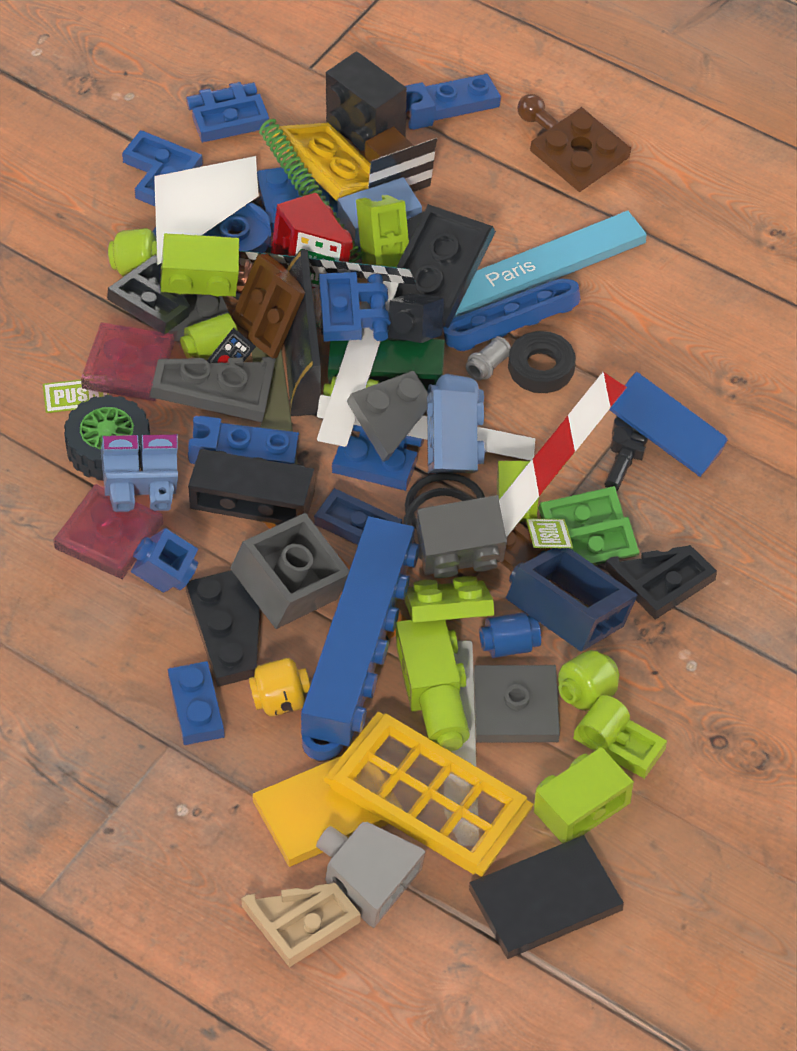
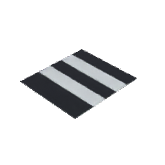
M437 138L372 160L368 189L402 177L405 178L413 192L431 186Z

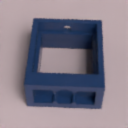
M552 548L548 551L543 550L537 557L526 563L521 562L514 568L509 577V582L512 584L505 599L582 652L624 627L638 595L572 549ZM549 580H552L553 582L561 586L563 589L574 595L576 598L587 604L589 607L587 608L586 606L581 604L579 601H577L569 594L558 588Z

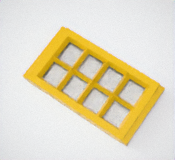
M380 712L375 714L324 778V782L329 784L330 788L473 875L476 873L483 877L534 806L532 802L527 800L528 797L390 715L386 713L383 715Z

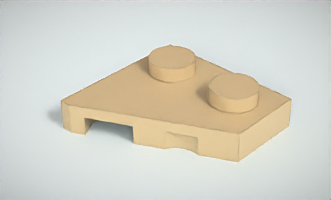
M336 883L315 885L308 890L299 888L281 890V896L256 899L255 894H251L241 898L242 908L289 968L361 922L360 912Z

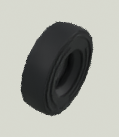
M535 331L524 334L514 342L509 351L508 370L513 381L521 388L533 393H550L560 390L569 383L575 372L576 356L571 344L562 336L547 331ZM535 354H547L555 359L556 365L550 370H536L529 366L527 360Z

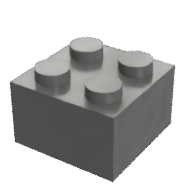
M498 495L417 509L416 532L425 575L434 574L435 578H447L458 574V569L474 567V571H487L496 568L498 562H503L507 539Z
M306 513L243 541L230 567L275 629L338 600L350 571Z

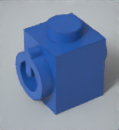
M164 528L151 538L145 536L140 541L133 553V557L137 560L131 573L163 593L172 587L180 591L188 584L197 569L198 561L194 557L198 548L167 528Z

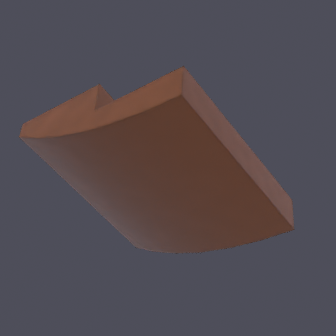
M258 254L234 309L232 319L249 333L247 339L272 359L277 358L305 295V291L294 276L268 254Z

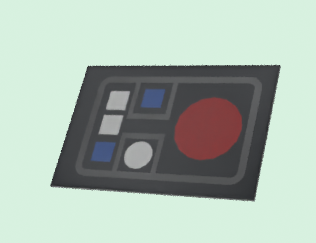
M233 327L208 358L207 362L227 363L228 358H243L244 362L256 346Z

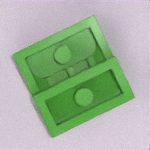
M615 486L539 504L538 510L541 519H565L573 544V548L570 549L593 565L606 563V560L611 557L618 556L620 560L639 555L629 517H624Z

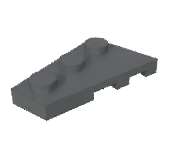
M262 357L261 362H243V358H228L227 363H208L204 358L158 359L150 397L262 422L275 358Z

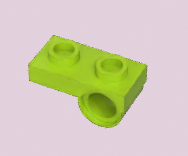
M602 695L597 699L574 730L573 737L574 740L594 751L602 747L617 764L644 779L666 750L667 740L631 721L628 709L620 701L607 695Z

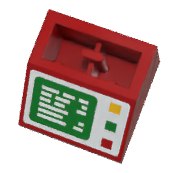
M317 193L277 204L271 254L295 257L300 250H308V258L349 262L350 251L353 249L352 237L346 229L341 227L335 219L331 207L325 205ZM310 273L312 288L320 290L319 274Z

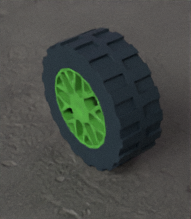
M104 395V397L98 398L96 396L90 398L89 401L81 402L75 410L69 413V419L65 421L64 425L66 451L69 461H72L73 467L77 471L80 470L86 477H94L97 480L103 481L101 460L102 436L138 435L139 469L141 468L142 435H150L149 420L146 419L145 411L140 409L137 403L128 401L122 396L112 397V395Z

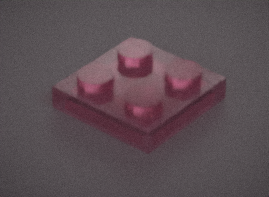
M101 322L81 377L82 389L156 401V398L150 397L157 362L158 359H170L175 344L174 334H163L157 331Z
M95 484L53 539L54 548L123 580L137 560L133 557L136 547L145 536L151 538L158 532L163 525V514L135 502L134 509L129 512H115L112 508L110 496H105L104 487Z

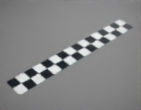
M239 251V265L245 266V260H249V263L253 264L258 254L266 253ZM268 254L285 269H287L294 256ZM309 258L310 273L314 274L357 272V278L368 279L372 274H380L383 277V281L416 284L411 271L405 268Z

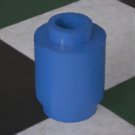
M525 612L486 618L485 627L479 628L482 650L489 651L492 658L528 653L532 651L533 647L541 646L539 622L531 616H527Z

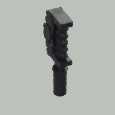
M618 416L614 419L610 446L611 451L618 454L615 456L614 464L604 483L606 488L615 486L616 491L619 490L628 468L632 465V459L643 460L646 449L645 444L648 442V438Z

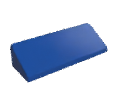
M635 372L625 384L627 388L609 411L701 477L721 454L728 438L640 373Z

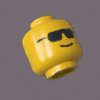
M291 658L261 664L255 669V677L249 678L256 709H263L270 717L302 709L305 702V693H308L311 685L307 669L298 670L295 661Z

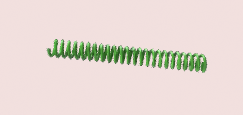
M269 119L264 122L260 127L259 134L263 136V140L270 147V151L274 152V157L277 158L278 163H281V167L288 174L291 183L295 185L298 194L303 197L317 193L324 204L329 206L330 202L325 201L326 196H321L322 190H318L319 185L315 184V179H311L312 174L307 173L308 169L304 168V163L300 162L301 158L297 157V152L293 151L294 147L289 146L290 141H286L287 136L282 135L283 130H279L280 125L275 124L276 119ZM333 212L335 219L338 221V223H340L341 219L336 218L337 213ZM352 240V250L354 251L350 253V256L354 255L355 253L359 255L356 258L349 260L350 263H353L362 257V252H357L359 247L354 246V240Z

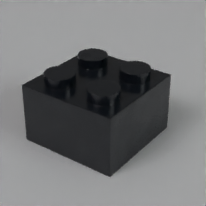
M357 51L326 71V123L328 122L338 132L352 141L356 148L365 151V141L393 126L406 137L407 87Z

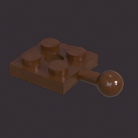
M527 94L518 102V114L524 121H537L547 130L531 141L530 151L578 192H581L630 158L631 147L584 108H579L558 122L545 111V103L540 96ZM583 146L587 148L589 151L576 152L575 150H573V147Z

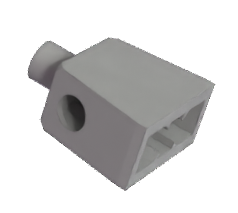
M362 822L349 838L334 827L329 826L322 833L316 844L318 849L332 858L327 866L325 878L327 884L336 883L360 912L361 918L373 928H375L422 870L426 852L421 847L369 822Z

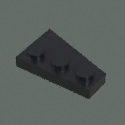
M232 570L190 580L185 586L186 593L217 687L255 677V669L258 663L259 606Z

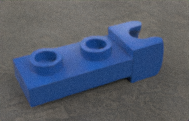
M488 74L425 86L423 82L405 86L407 87L406 112L410 111L408 128L412 130L433 126L434 120L500 106L501 96Z
M195 416L193 418V438L189 440L188 461L191 464H195L199 450L204 449L224 451L228 454L250 458L259 457L267 461L284 464H295L299 432L221 423V418Z

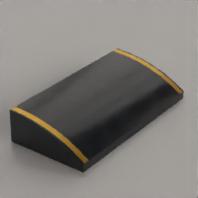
M300 250L287 267V270L305 291V295L284 341L291 416L317 415L321 395V365L308 250Z

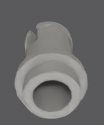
M497 336L479 353H472L466 363L468 374L478 381L489 379L493 375V369L509 357L510 344L504 338Z

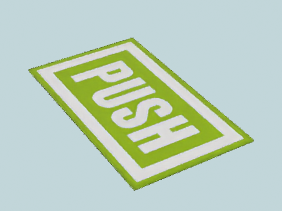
M107 377L43 384L46 413L75 410L78 404L83 401H89L92 397L97 396L98 398L109 395Z
M526 519L534 548H573L565 519Z

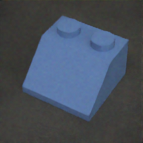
M432 390L427 395L428 473H475L478 471V464H484V441H477V425L484 424L483 402H477V393Z

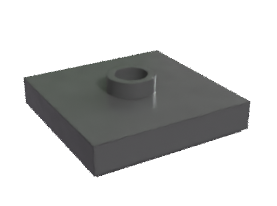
M474 665L476 743L559 742L556 665Z

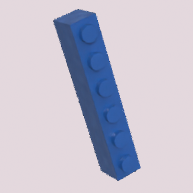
M368 516L301 711V735L350 746L354 732H362L367 708H364L363 704L366 697L373 698L377 685L378 674H374L376 664L383 665L385 662L389 644L385 637L387 631L394 632L399 616V608L395 606L398 598L404 600L408 591L410 576L406 575L408 566L415 568L418 560L420 544L414 543V526Z

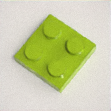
M474 576L457 577L453 579V583L438 584L436 580H419L413 583L414 587H408L405 597V604L413 623L494 615V601L483 580L477 581V577Z

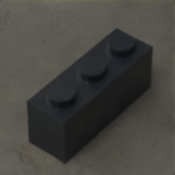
M200 449L188 484L190 509L282 524L304 513L309 514L315 493L314 469L299 464H284L267 461L259 457L250 458L228 454L224 451Z

